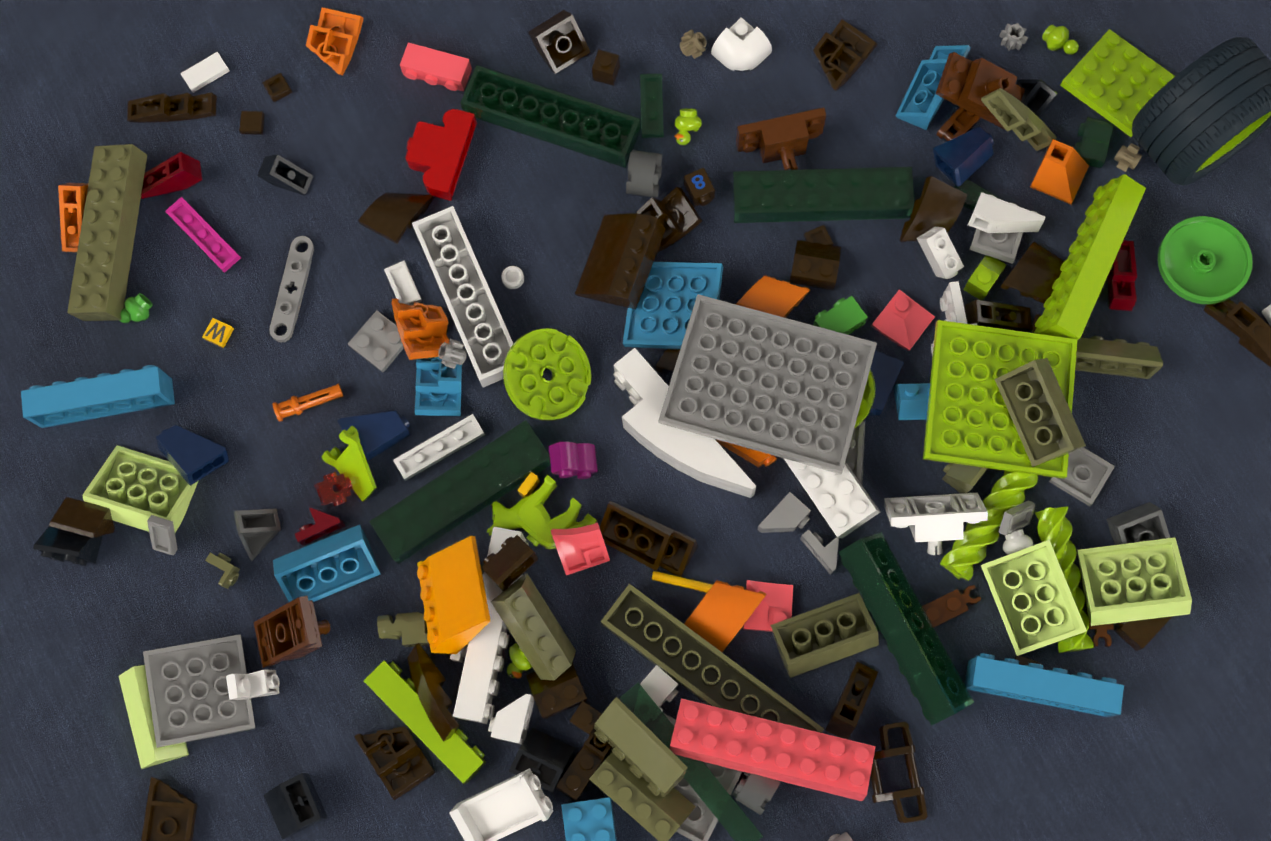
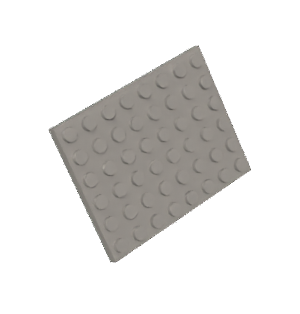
M697 294L658 423L842 474L877 343Z

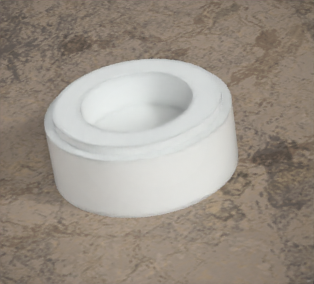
M509 266L503 270L501 278L505 287L517 289L522 286L524 275L519 267Z

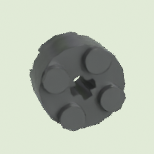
M632 150L628 163L629 172L628 181H626V194L658 197V182L662 174V154Z
M744 772V775L748 777L746 779L742 777L732 795L736 797L735 800L761 815L765 810L766 803L771 800L781 781Z

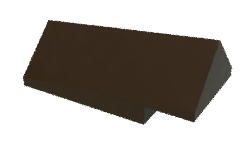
M612 501L608 503L600 525V531L605 544L655 571L662 567L679 577L683 575L698 547L695 539Z

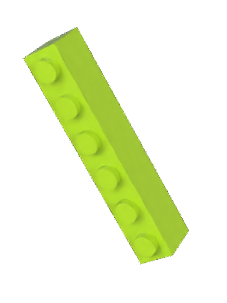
M384 660L364 682L463 784H467L487 763L483 759L485 754L476 745L472 748L466 742L469 738L459 728L450 739L443 742L419 700L413 681L410 678L405 680L400 675L402 669L395 662L389 663Z

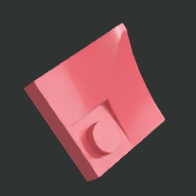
M899 289L871 326L897 345L909 351L935 316Z
M598 523L578 528L551 530L566 576L610 561Z
M746 581V590L757 593L762 591L766 593V596L743 625V630L772 632L771 625L792 618L793 585Z

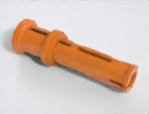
M338 383L299 398L294 395L289 400L280 403L273 402L272 405L278 421L281 422L285 417L294 414L301 415L305 409L344 396Z

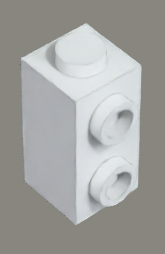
M935 226L917 238L936 277L950 279L956 276L958 270L964 267L945 228Z

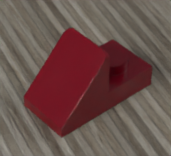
M309 508L315 524L302 526L299 529L300 531L294 535L297 542L304 546L345 527V524L335 516Z

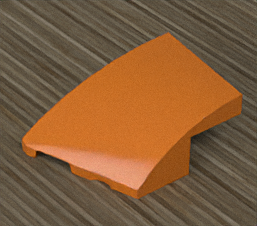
M322 7L318 26L310 25L306 47L319 56L337 74L343 75L356 47L364 18Z
M764 275L744 294L736 305L786 318L792 309L799 305L810 289Z
M392 299L396 325L409 360L438 357L440 346L443 343L449 344V339L446 335L448 319L442 307L424 305L418 302L408 305L399 303V299Z
M716 580L699 605L685 621L684 625L723 652L764 599L766 593L745 590L742 586H731L726 582Z

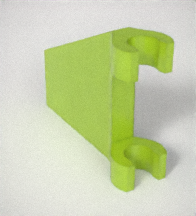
M351 426L347 431L344 429L338 435L342 442L348 444L343 453L341 454L340 450L335 446L330 452L328 450L325 451L322 459L338 470L363 502L377 487L363 452L358 431L354 426Z

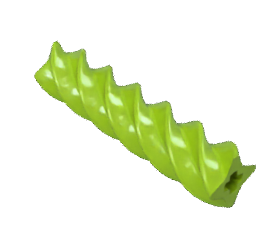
M1004 471V475L995 482L991 494L982 501L988 512L987 521H980L975 524L967 523L963 532V539L955 540L952 550L942 558L940 565L950 571L957 579L963 578L969 581L973 576V564L982 562L986 557V546L998 540V531L1004 512L1024 503L1025 489L1034 487L1037 484L1038 475Z
M1068 507L1045 508L1042 511L1035 512L1036 517L1039 519L1037 525L1038 535L1042 542L1050 540L1083 623L1088 631L1089 618L1082 610L1085 604V595L1078 587L1081 573L1074 564L1077 551L1075 545L1069 540L1073 529L1071 522L1065 517ZM1086 631L1059 641L1058 651L1059 653L1083 651L1094 648V645Z

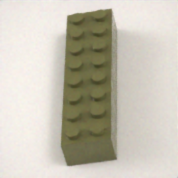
M133 144L94 147L67 311L68 314L82 321L122 320L121 311L124 308L147 154Z

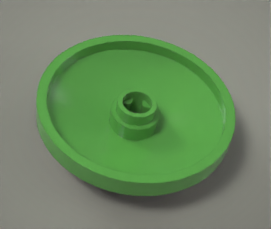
M1198 216L1179 222L1163 238L1158 251L1159 271L1167 286L1180 297L1198 304H1216L1232 298L1247 283L1252 271V254L1246 239L1235 227L1218 218Z

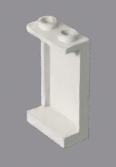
M529 768L457 803L449 813L464 841H497L539 820L543 822L548 820L553 812V806L549 797L544 795L539 778L535 774L533 775Z

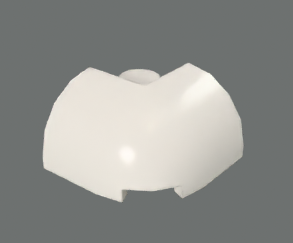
M740 18L729 29L726 27L719 35L712 47L711 54L732 71H751L772 53V47L766 35L758 27L754 29L743 18Z

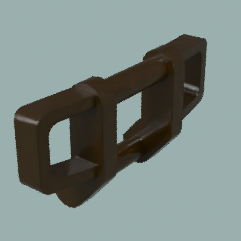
M907 722L883 725L880 727L882 751L874 753L870 775L874 795H872L873 803L892 800L900 823L925 820L928 817L924 798L925 792L919 781L914 757L916 750L915 745H913L909 725ZM901 728L906 746L889 749L888 729ZM904 754L911 789L883 793L877 759ZM916 796L919 815L907 818L904 815L900 798Z

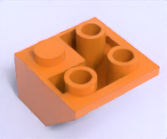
M1053 139L1030 187L1071 205L1089 165L1073 147Z

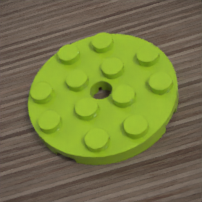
M546 328L534 330L521 336L511 346L505 358L503 378L510 399L520 411L532 418L548 421L564 418L575 412L586 399L585 395L588 385L591 384V368L585 351L573 337L567 336L556 329ZM546 368L552 372L550 381L542 377L543 371Z

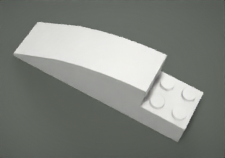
M635 348L613 365L615 372L613 375L616 378L614 380L622 391L624 389L630 394L629 399L635 405L622 416L623 428L658 458L700 482L748 498L754 496L756 485L715 439L658 423L669 386Z

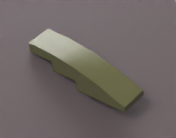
M999 88L981 98V101L1007 132L1013 130L1021 141L1027 139L1036 151L1049 146L1053 139L1056 140L1053 132L1036 114L1005 90Z

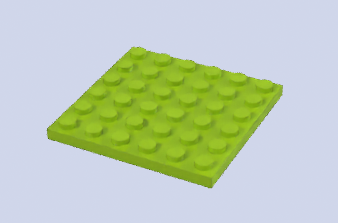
M938 320L935 327L923 459L1066 478L1069 453L1032 467L995 379L1033 360L1047 358L1072 413L1077 339Z

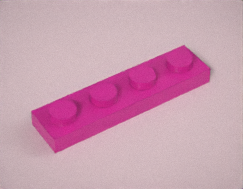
M182 197L165 211L224 273L241 259Z

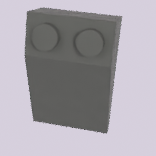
M1151 502L1106 519L1115 545L1170 538L1162 509Z

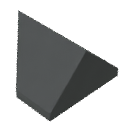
M277 509L240 510L234 512L238 535L251 562L275 535L281 531Z

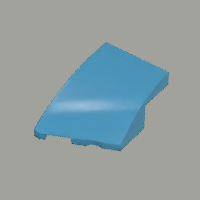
M439 357L417 359L415 415L461 416L462 365L456 364L455 369L442 364V359H439Z

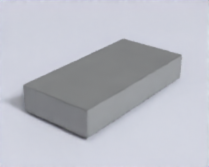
M1028 500L1005 511L998 532L1006 536L1029 525L1035 510V503Z
M151 515L147 522L153 550L175 555L178 548L173 521Z

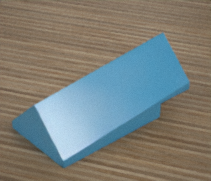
M969 45L935 46L930 59L921 61L896 117L927 130L944 98L936 95V91L949 54L955 52L967 58L971 47Z

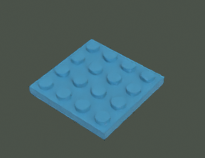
M653 262L636 310L631 308L627 310L622 343L624 347L681 349L697 294L717 300L720 299L724 268L722 263Z

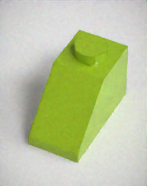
M986 255L963 290L983 301L1006 267V264Z

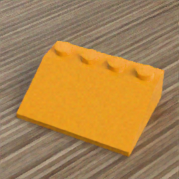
M469 536L427 557L418 567L417 577L420 579V596L424 605V620L428 630L427 641L430 643L431 653L458 654L490 622L475 536Z

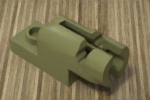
M419 612L397 614L394 622L390 615L377 617L379 638L400 640V637H402V645L405 647H414L418 643L421 646L430 645L427 641L428 630L424 614Z

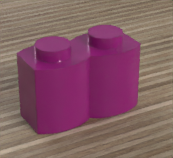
M558 442L549 446L552 474H558L560 478H569L574 475L578 479H587L591 477V474L598 472L594 444Z

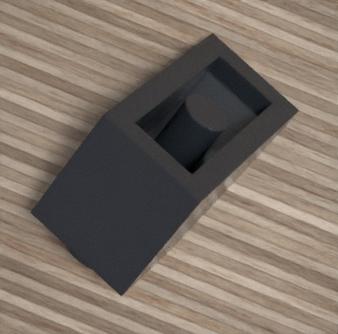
M278 154L266 156L257 175L275 187L301 195H306L313 178L312 174Z

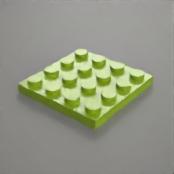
M1109 29L1063 79L1060 86L1132 137V123L1138 112L1175 75Z

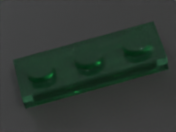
M640 74L642 138L664 137L662 74Z

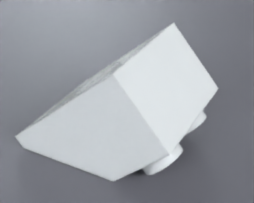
M525 694L498 711L496 717H492L490 720L488 731L492 732L491 737L522 745L527 735L535 702L534 697Z

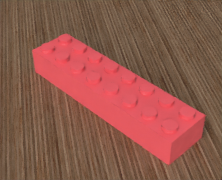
M682 698L670 744V750L678 756L750 774L753 773L858 801H863L867 796L876 747Z

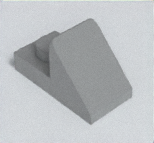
M807 530L800 540L831 575L837 565L839 538L836 537L824 547L822 545L824 543L822 538L816 532L812 534L810 530Z

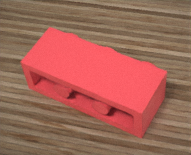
M409 42L400 63L402 73L408 79L424 80L426 83L434 86L437 84L442 85L451 91H464L472 70L468 58Z

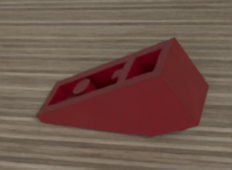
M179 152L144 174L141 199L185 190L202 180L200 161L183 152Z

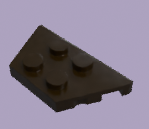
M151 777L141 841H192L198 804L162 780Z

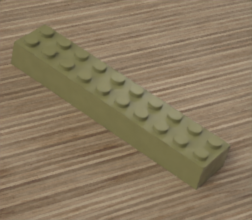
M630 583L601 620V624L653 664L659 666L665 673L708 705L820 733L824 730L823 727Z

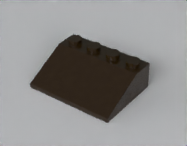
M639 213L604 215L575 295L636 310L665 232V227L660 219Z

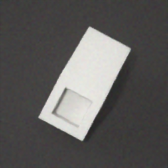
M260 670L249 674H231L226 676L229 700H243L279 694L280 681L276 670Z

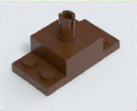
M952 52L948 56L936 95L1006 130L981 101V98L1001 88L1021 102L1025 89L1015 84L1017 76L983 58L971 61Z
M825 108L737 126V151L749 153L759 148L763 164L782 160L785 173H790V168L791 172H795L798 170L795 157L806 154L808 139H813L823 134L826 120Z
M308 596L298 597L253 622L263 668L271 667L284 660L301 658L321 648L320 635L330 632V624L327 619L317 621L313 601H309Z

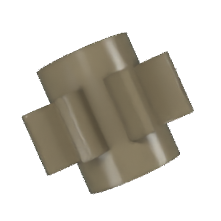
M690 30L681 37L680 49L685 56L692 55L695 59L703 55L702 52L706 50L704 47H706L707 42L701 32L694 34V31Z
M1133 143L1128 147L1122 145L1114 160L1119 162L1116 167L1124 172L1128 168L1134 170L1143 156L1138 153L1140 147Z

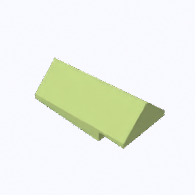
M145 665L134 666L119 675L141 769L189 755L186 742L156 747Z

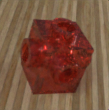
M336 471L323 476L324 481L314 484L322 506L332 502L334 506L347 502L346 497L352 495L350 490H353L349 477L345 478L344 474L337 476ZM333 485L337 487V492L333 491Z

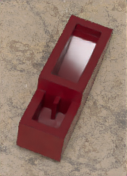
M1123 240L1108 274V303L1111 310L1132 311L1137 301L1135 288L1137 268L1134 241Z

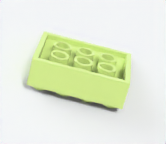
M117 445L82 496L84 502L110 508L113 521L149 532L147 520L151 515L173 521L176 533L184 519L198 481L190 486L171 462Z
M1175 537L1077 550L1091 626L1190 614L1192 598Z
M1050 540L981 565L1017 656L1087 631Z

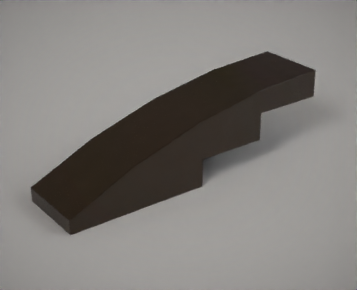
M212 92L192 96L189 93L168 96L162 93L128 101L127 121L171 122L216 116L217 96Z
M418 643L407 657L412 680L430 722L444 742L452 737L459 724L448 710L453 702L442 689L446 679Z

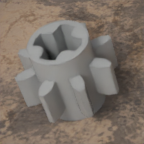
M1008 23L1005 30H1001L999 37L1003 38L1000 45H1004L1008 48V51L1015 48L1019 51L1022 44H1025L1028 37L1023 36L1027 29L1022 28L1019 23L1013 25Z
M450 339L449 344L443 343L438 353L439 359H442L441 363L455 369L456 364L462 365L467 356V351L463 348L464 344Z

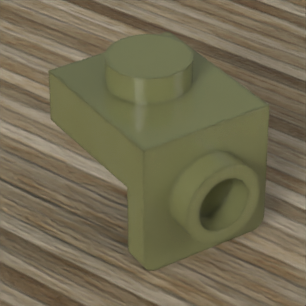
M219 552L216 556L209 553L205 561L225 571L218 584L227 589L230 585L233 586L239 577L238 572L240 569L230 564L232 559Z

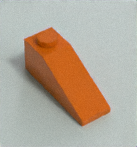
M88 183L58 185L62 251L77 252Z

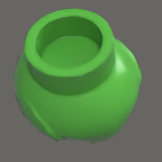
M141 293L136 297L127 298L124 302L125 307L121 311L122 320L119 321L121 323H128L131 320L134 322L147 320L149 309L153 306L152 302Z

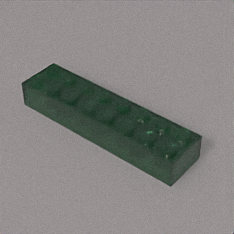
M478 65L475 67L460 102L462 110L475 114L476 119L624 168L628 164L630 153L641 131L639 118Z
M912 167L733 172L734 223L907 219L911 217L914 207Z
M525 420L369 522L393 560L400 564L522 484L530 472L536 475L551 465L550 454L527 420Z
M882 532L859 539L839 551L842 564L851 574L854 586L860 591L866 608L871 612L876 621L877 629L883 634L889 651L896 658L900 672L906 677L913 696L918 699L923 715L929 720L931 726L973 704L974 701Z

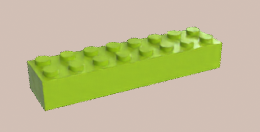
M1123 174L1116 179H1111L1103 187L1099 186L1093 195L1095 199L1085 212L1086 219L1077 230V239L1071 244L1068 259L1063 262L1060 268L1062 272L1052 285L1053 292L1044 303L1043 307L1045 310L1035 323L1037 328L1034 333L1077 340L1081 338L1146 190L1144 186Z

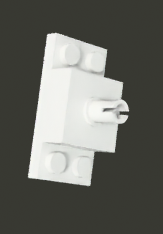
M978 492L884 498V508L891 526L897 528L909 526L915 542H928L927 553L930 555H935V550H937V555L943 553L942 541L963 539V522L975 524L980 521H987L988 512Z

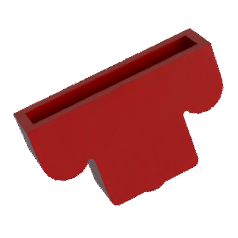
M457 109L448 110L444 114L443 123L445 127L419 121L413 137L408 139V151L405 157L410 169L424 172L423 182L427 192L434 197L449 201L452 200L477 125L475 114Z

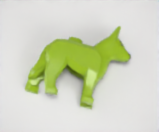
M547 475L544 478L545 482L537 491L522 498L510 509L497 501L492 502L493 525L487 529V533L491 536L493 527L509 530L522 528L529 534L526 538L534 546L537 547L540 544L550 550L557 549L551 533L552 529L578 528L595 524L597 520L588 513L581 522H576L582 505L574 498L570 500V507L566 512L551 519L543 504L557 485Z

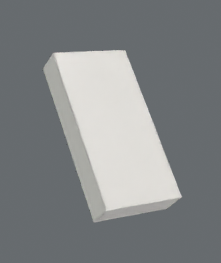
M216 52L180 74L194 93L228 73L229 69L219 53Z
M405 260L384 269L394 294L399 299V303L413 305L414 302L419 303L422 301Z

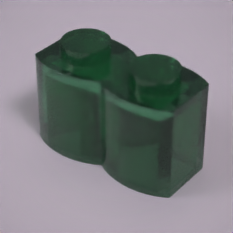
M1087 117L1084 123H1080L1077 135L1080 136V141L1075 143L1074 149L1089 166L1101 169L1105 163L1113 123Z

